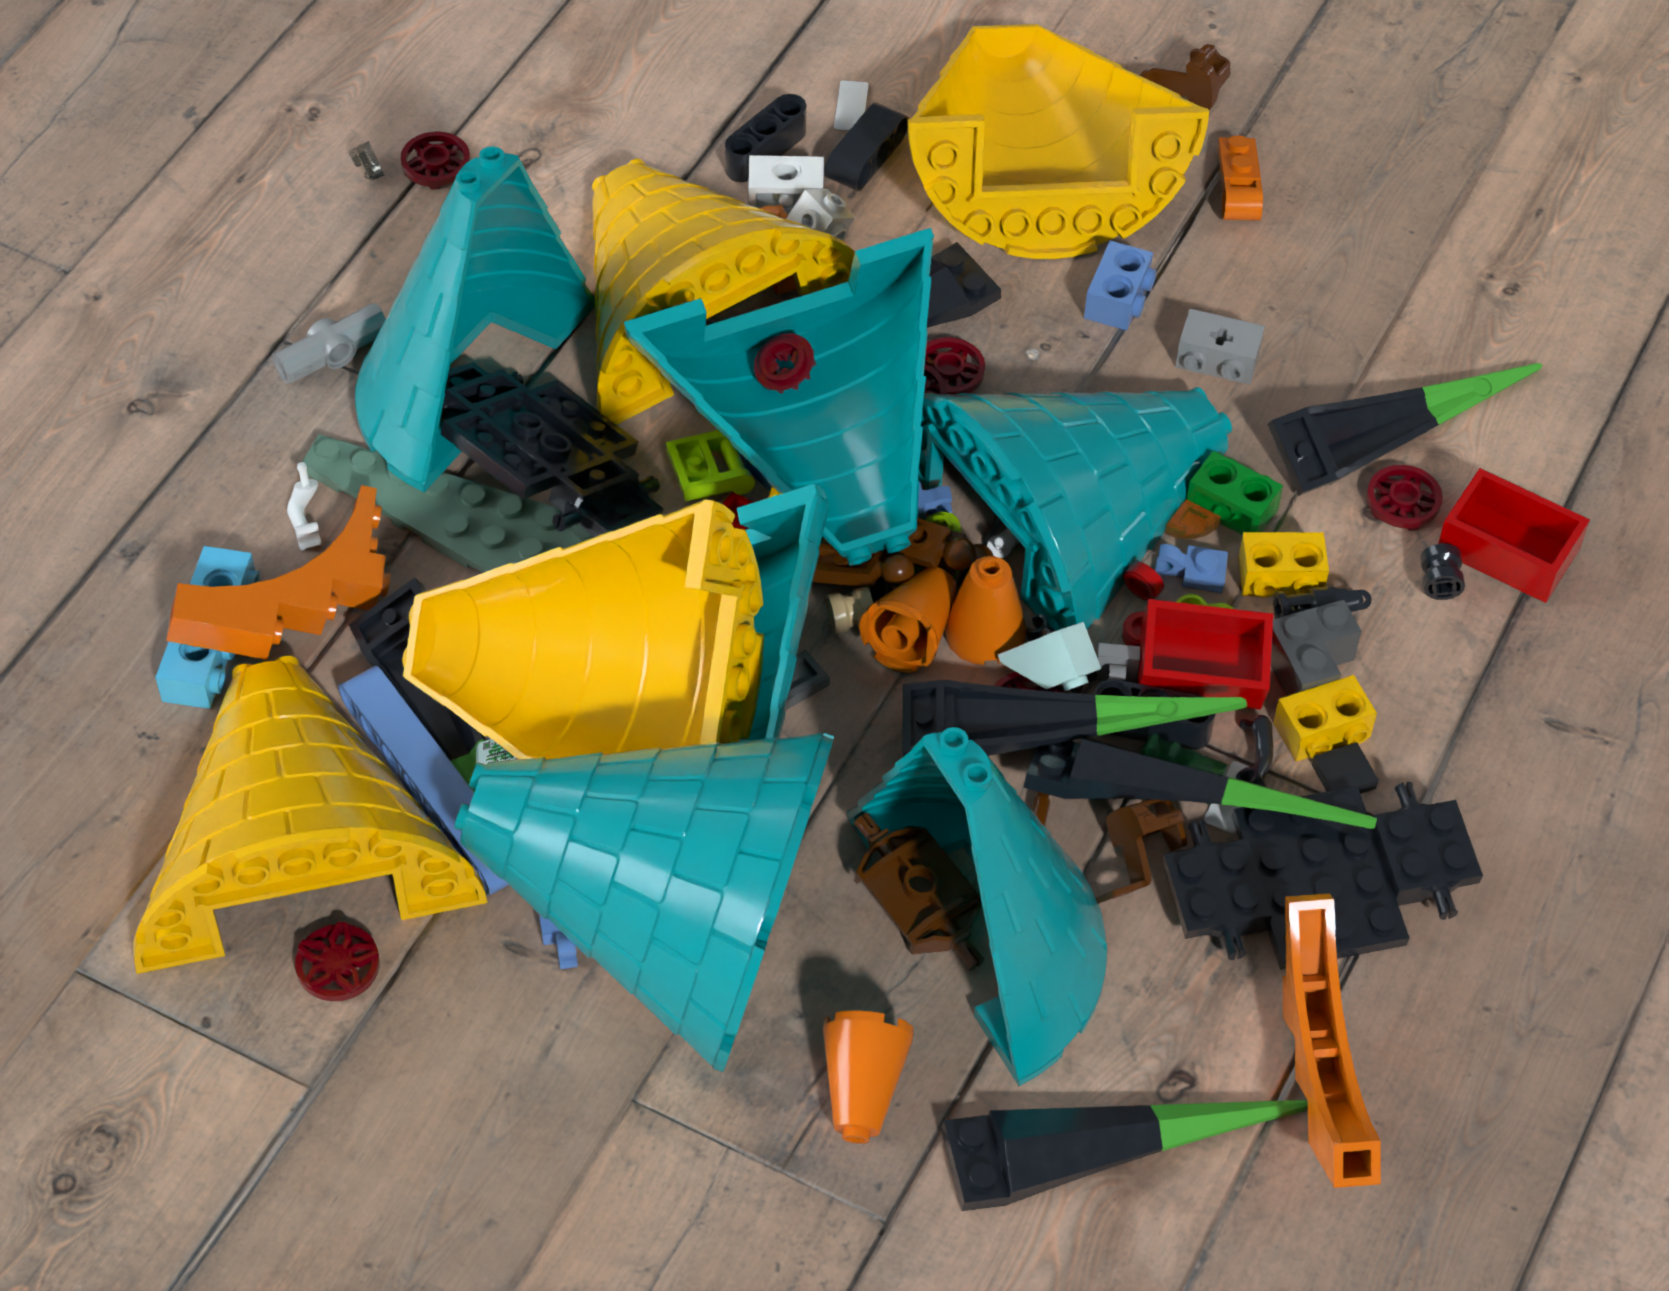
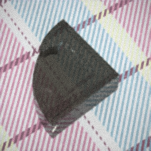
M369 141L349 151L355 166H363L366 179L373 181L385 176Z

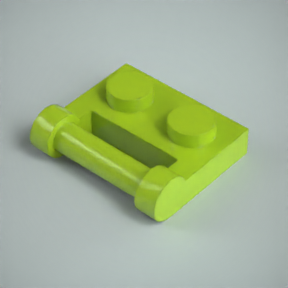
M719 430L666 442L667 454L685 502L704 499L729 491L741 495L749 493L753 489L755 481L751 472L745 469L739 452ZM712 451H718L723 454L729 471L719 473Z

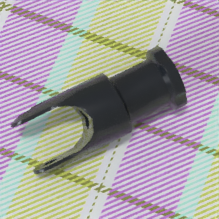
M1333 586L1311 587L1307 592L1287 595L1283 591H1277L1274 593L1273 600L1274 616L1276 619L1340 600H1345L1350 611L1355 612L1367 609L1371 604L1372 598L1366 590L1348 591ZM1304 606V609L1293 610L1292 607Z

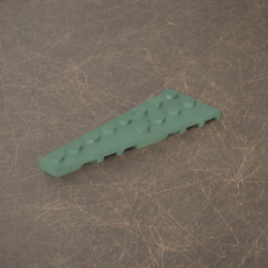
M321 434L317 436L302 461L307 464L308 476L338 493L343 491L357 498L361 485L377 488L375 505L382 506L381 514L392 519V525L401 530L404 528L409 529L421 536L423 543L464 567L469 568L471 566L482 573L508 563H518L557 547L567 548L594 538L580 525H574L564 531H558V528L555 529L552 522L553 516L563 513L557 507L528 498L522 499L518 495L444 472L425 492H422L392 474L387 468L386 460L378 452H372L370 449Z

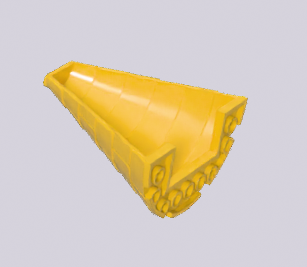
M1038 24L972 26L964 40L950 56L948 63L940 71L938 81L918 104V111L911 119H908V140L914 166L928 197L937 210L960 232L981 245L988 243L1002 248L1008 255L1030 259H1059L1097 251V245L1109 241L1118 235L1124 239L1157 216L1185 183L1184 173L1189 167L1193 156H1199L1207 131L1210 111L1208 108L1181 98L1180 94L1122 68V65L1096 54L1094 51Z
M639 158L633 159L628 164L614 169L607 175L599 176L592 184L594 192L592 208L593 239L595 240V335L597 343L598 411L617 425L674 395L670 382L652 362L630 343L624 328L625 321L702 298L706 309L707 319L793 275L799 297L849 282L855 251L843 240L828 233L778 217L769 211L710 191L706 187L683 181L679 177L646 165Z
M703 499L701 502L668 515L659 514L567 548L557 547L518 563H508L469 579L459 580L419 593L414 597V604L409 611L410 631L408 645L404 650L402 658L404 667L403 677L441 705L449 708L483 736H489L517 759L541 757L554 759L599 752L612 754L657 747L667 749L713 742L725 744L739 742L740 739H749L758 702L764 652V634L756 632L754 628V616L763 606V595L758 564L752 544L745 530L734 529L731 523H733L735 514L730 509L716 501Z
M283 656L275 661L254 665L240 664L234 667L231 672L232 680L228 685L216 717L212 736L200 760L197 776L184 803L180 821L167 848L165 861L134 937V964L136 974L225 956L223 939L215 909L393 874L401 920L488 903L483 882L473 866L454 848L446 835L425 814L420 804L395 779L388 767L366 745L363 737L337 711L336 706L324 691L299 666L298 659L293 656Z

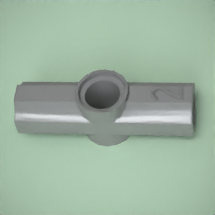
M371 303L336 322L331 318L318 320L309 328L305 338L272 354L273 364L286 384H291L326 365L331 369L344 367L354 358L357 349L375 340L386 320L384 313L376 303Z

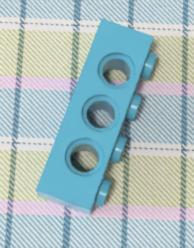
M204 546L190 584L209 587L247 585L260 582V571L255 570L252 553ZM168 642L155 677L162 702L211 709L216 693L221 694L224 689L227 661L233 660L235 654Z

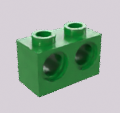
M1212 451L1189 482L1185 507L1243 535V532H1263L1278 511L1283 485L1266 475H1261L1239 464L1232 458H1227Z

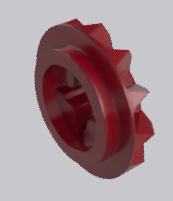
M788 333L775 336L767 341L758 351L754 361L755 376L768 391L775 390L783 395L787 389L798 390V384L804 379L810 380V371L812 367L817 366L814 359L815 351L810 343L800 335ZM776 359L785 362L791 360L794 368L790 370L788 368L781 369Z

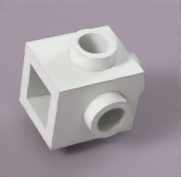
M805 189L786 219L811 229L828 233L844 241L849 232L848 228L856 217L846 208L845 201L838 195L831 193L828 189Z

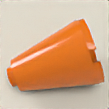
M984 556L974 561L951 606L945 626V634L950 649L961 659L978 665H985V661L998 660L999 664L1001 662L998 654L1024 644L1027 627L1009 564L996 556Z
M927 567L867 608L859 624L860 637L865 646L869 643L875 650L874 658L879 663L894 671L913 673L918 668L927 667L936 656L957 592L954 578L942 568L937 567V569Z
M860 1010L835 1012L834 1021L828 1016L824 1018L823 1034L833 1127L835 1131L842 1134V1139L846 1142L865 1144L869 1142L870 1137L880 1134L913 1042V1026L905 1020L898 1018L897 1026L884 1023L885 1014Z

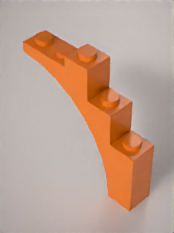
M360 486L352 515L343 532L323 553L296 570L274 579L247 585L209 587L178 583L171 607L166 641L267 660L272 644H280L283 628L321 635L326 620H334L337 605L370 610L377 604L379 596H387L391 573L384 572L386 555L376 554L378 538L371 536L372 529L378 528L382 506L375 505L377 488Z
M1330 893L1285 897L1286 976H1282L1283 1019L1295 1037V1080L1308 1100V1144L1334 1188L1381 1184V1140L1371 1123L1361 1095L1352 1061L1342 1007L1335 937L1334 898Z

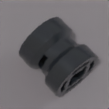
M1445 543L1427 547L1420 556L1421 568L1425 573L1423 577L1425 594L1436 600H1448L1459 596L1465 588L1464 575L1460 570L1462 567L1460 549Z

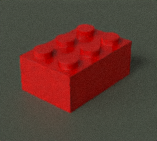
M1479 468L1444 520L1438 544L1445 543L1456 546L1460 549L1463 564L1547 603L1580 551L1590 519Z
M1148 599L1141 620L1140 661L1137 684L1197 694L1204 697H1242L1247 702V707L1245 708L1261 710L1270 690L1273 614Z

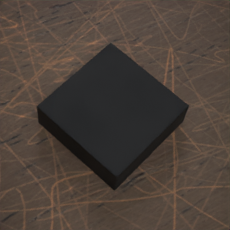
M1357 742L1313 757L1312 767L1326 792L1358 786L1361 794L1377 788L1379 780Z

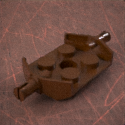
M868 812L864 813L863 817H858L854 825L857 826L868 840L869 848L865 852L856 871L854 882L858 884L861 880L911 943L909 952L911 954H922L952 950L957 952L970 971L980 966L985 958L969 939L971 937L970 930L982 908L981 897L929 831L923 827L910 825L889 831L887 828L882 831ZM915 876H922L931 882L933 888L928 892H918L910 886L909 880Z

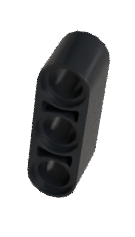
M796 94L781 95L726 139L725 172L731 180L736 182L749 181V155L782 156L805 137L807 113L805 100Z
M877 102L872 103L830 153L825 164L824 176L853 190L861 191L904 139L908 130L909 117Z
M1112 679L1102 681L1097 685L1094 695L1204 697L1197 694ZM1216 714L1109 734L1198 750L1204 748L1209 743Z

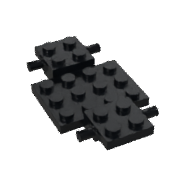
M473 361L449 370L440 417L445 419L441 435L522 499L552 488L549 502L563 512L553 516L552 522L555 529L558 528V531H564L574 525H580L593 537L663 514L664 508L648 496V494L657 492L660 489L658 479H654V476H649L639 481V473L622 461L636 454L639 441L560 381L554 380L528 389L523 385V377L521 374L518 375L517 371L508 374L505 370L501 369L488 373Z
M1403 782L1395 787L1402 808L1397 811L1373 815V817L1377 818L1375 828L1372 829L1296 814L1240 807L1235 808L1232 814V820L1239 840L1212 843L1207 831L1206 822L1199 820L1197 825V821H1193L1188 825V830L1190 831L1194 846L1187 850L1166 853L1162 860L1185 939L1204 935L1222 937L1228 959L1235 960L1236 956L1237 959H1240L1246 955L1241 936L1268 931L1280 970L1286 969L1285 897L1331 894L1334 898L1337 959L1407 946L1410 937L1399 906L1434 899L1439 918L1446 920L1448 916V919H1451L1458 914L1451 892L1458 887L1480 883L1483 873L1457 801L1451 800L1429 805L1419 804L1412 782H1406L1405 785ZM1358 786L1300 796L1367 815Z

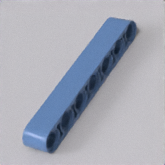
M374 666L338 685L339 694L350 714L411 796L420 804L425 814L477 871L483 882L486 895L491 896L508 886L509 884L504 879H500L460 843L462 831L454 829L455 821L462 803L470 805L474 792L469 788L467 782L378 666Z

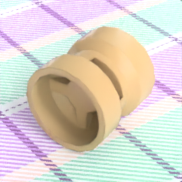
M867 587L854 589L850 597L839 592L826 595V612L832 633L834 635L845 633L850 627H854V624L859 627L863 613L873 604Z

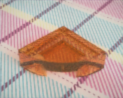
M1186 499L1166 524L1165 534L1180 539L1200 538L1216 530L1220 525L1221 517Z

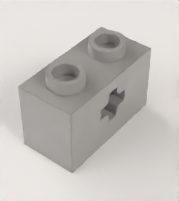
M1189 309L1179 341L1175 367L1251 385L1261 350L1265 326Z

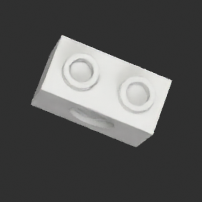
M749 155V205L757 208L782 205L785 212L789 214L805 189H823L824 157Z

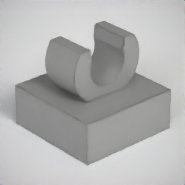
M1099 643L1097 658L1101 669L1096 671V681L1112 679L1136 683L1140 661V646Z

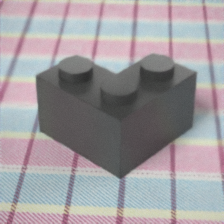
M1345 600L1273 619L1271 668L1286 696L1339 680L1341 673L1337 665L1354 661L1362 631Z

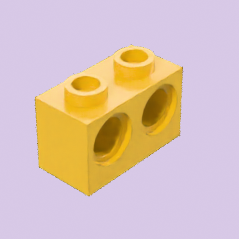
M1243 532L1238 555L1242 596L1271 597L1277 591H1283L1287 595L1304 593L1311 587L1326 586L1329 566L1324 532Z
M1351 675L1280 698L1273 724L1295 762L1309 757L1313 758L1315 755L1356 742L1358 744L1363 743L1371 737L1377 712L1355 675Z

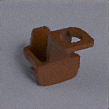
M1206 44L1201 49L1195 48L1190 52V62L1186 65V73L1152 68L1144 70L1139 76L1181 96H1186L1188 101L1210 110L1217 102L1219 90L1229 78L1231 68L1230 61L1220 55L1214 45Z
M1149 799L1117 809L1107 816L1106 824L1113 847L1122 846L1131 885L1096 897L1095 899L1098 904L1150 885L1152 876L1142 838L1161 832L1171 851L1188 845L1182 823L1184 822L1183 815L1180 810L1174 808L1170 800ZM1148 806H1155L1157 816L1149 810Z

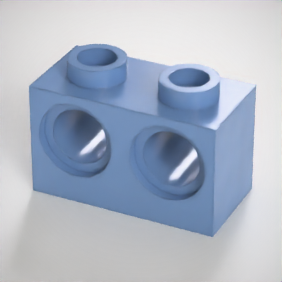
M1110 240L1087 291L1084 319L1127 331L1133 316L1139 318L1142 313L1146 298L1143 295L1144 290L1151 291L1156 278L1157 270L1151 268L1153 252Z

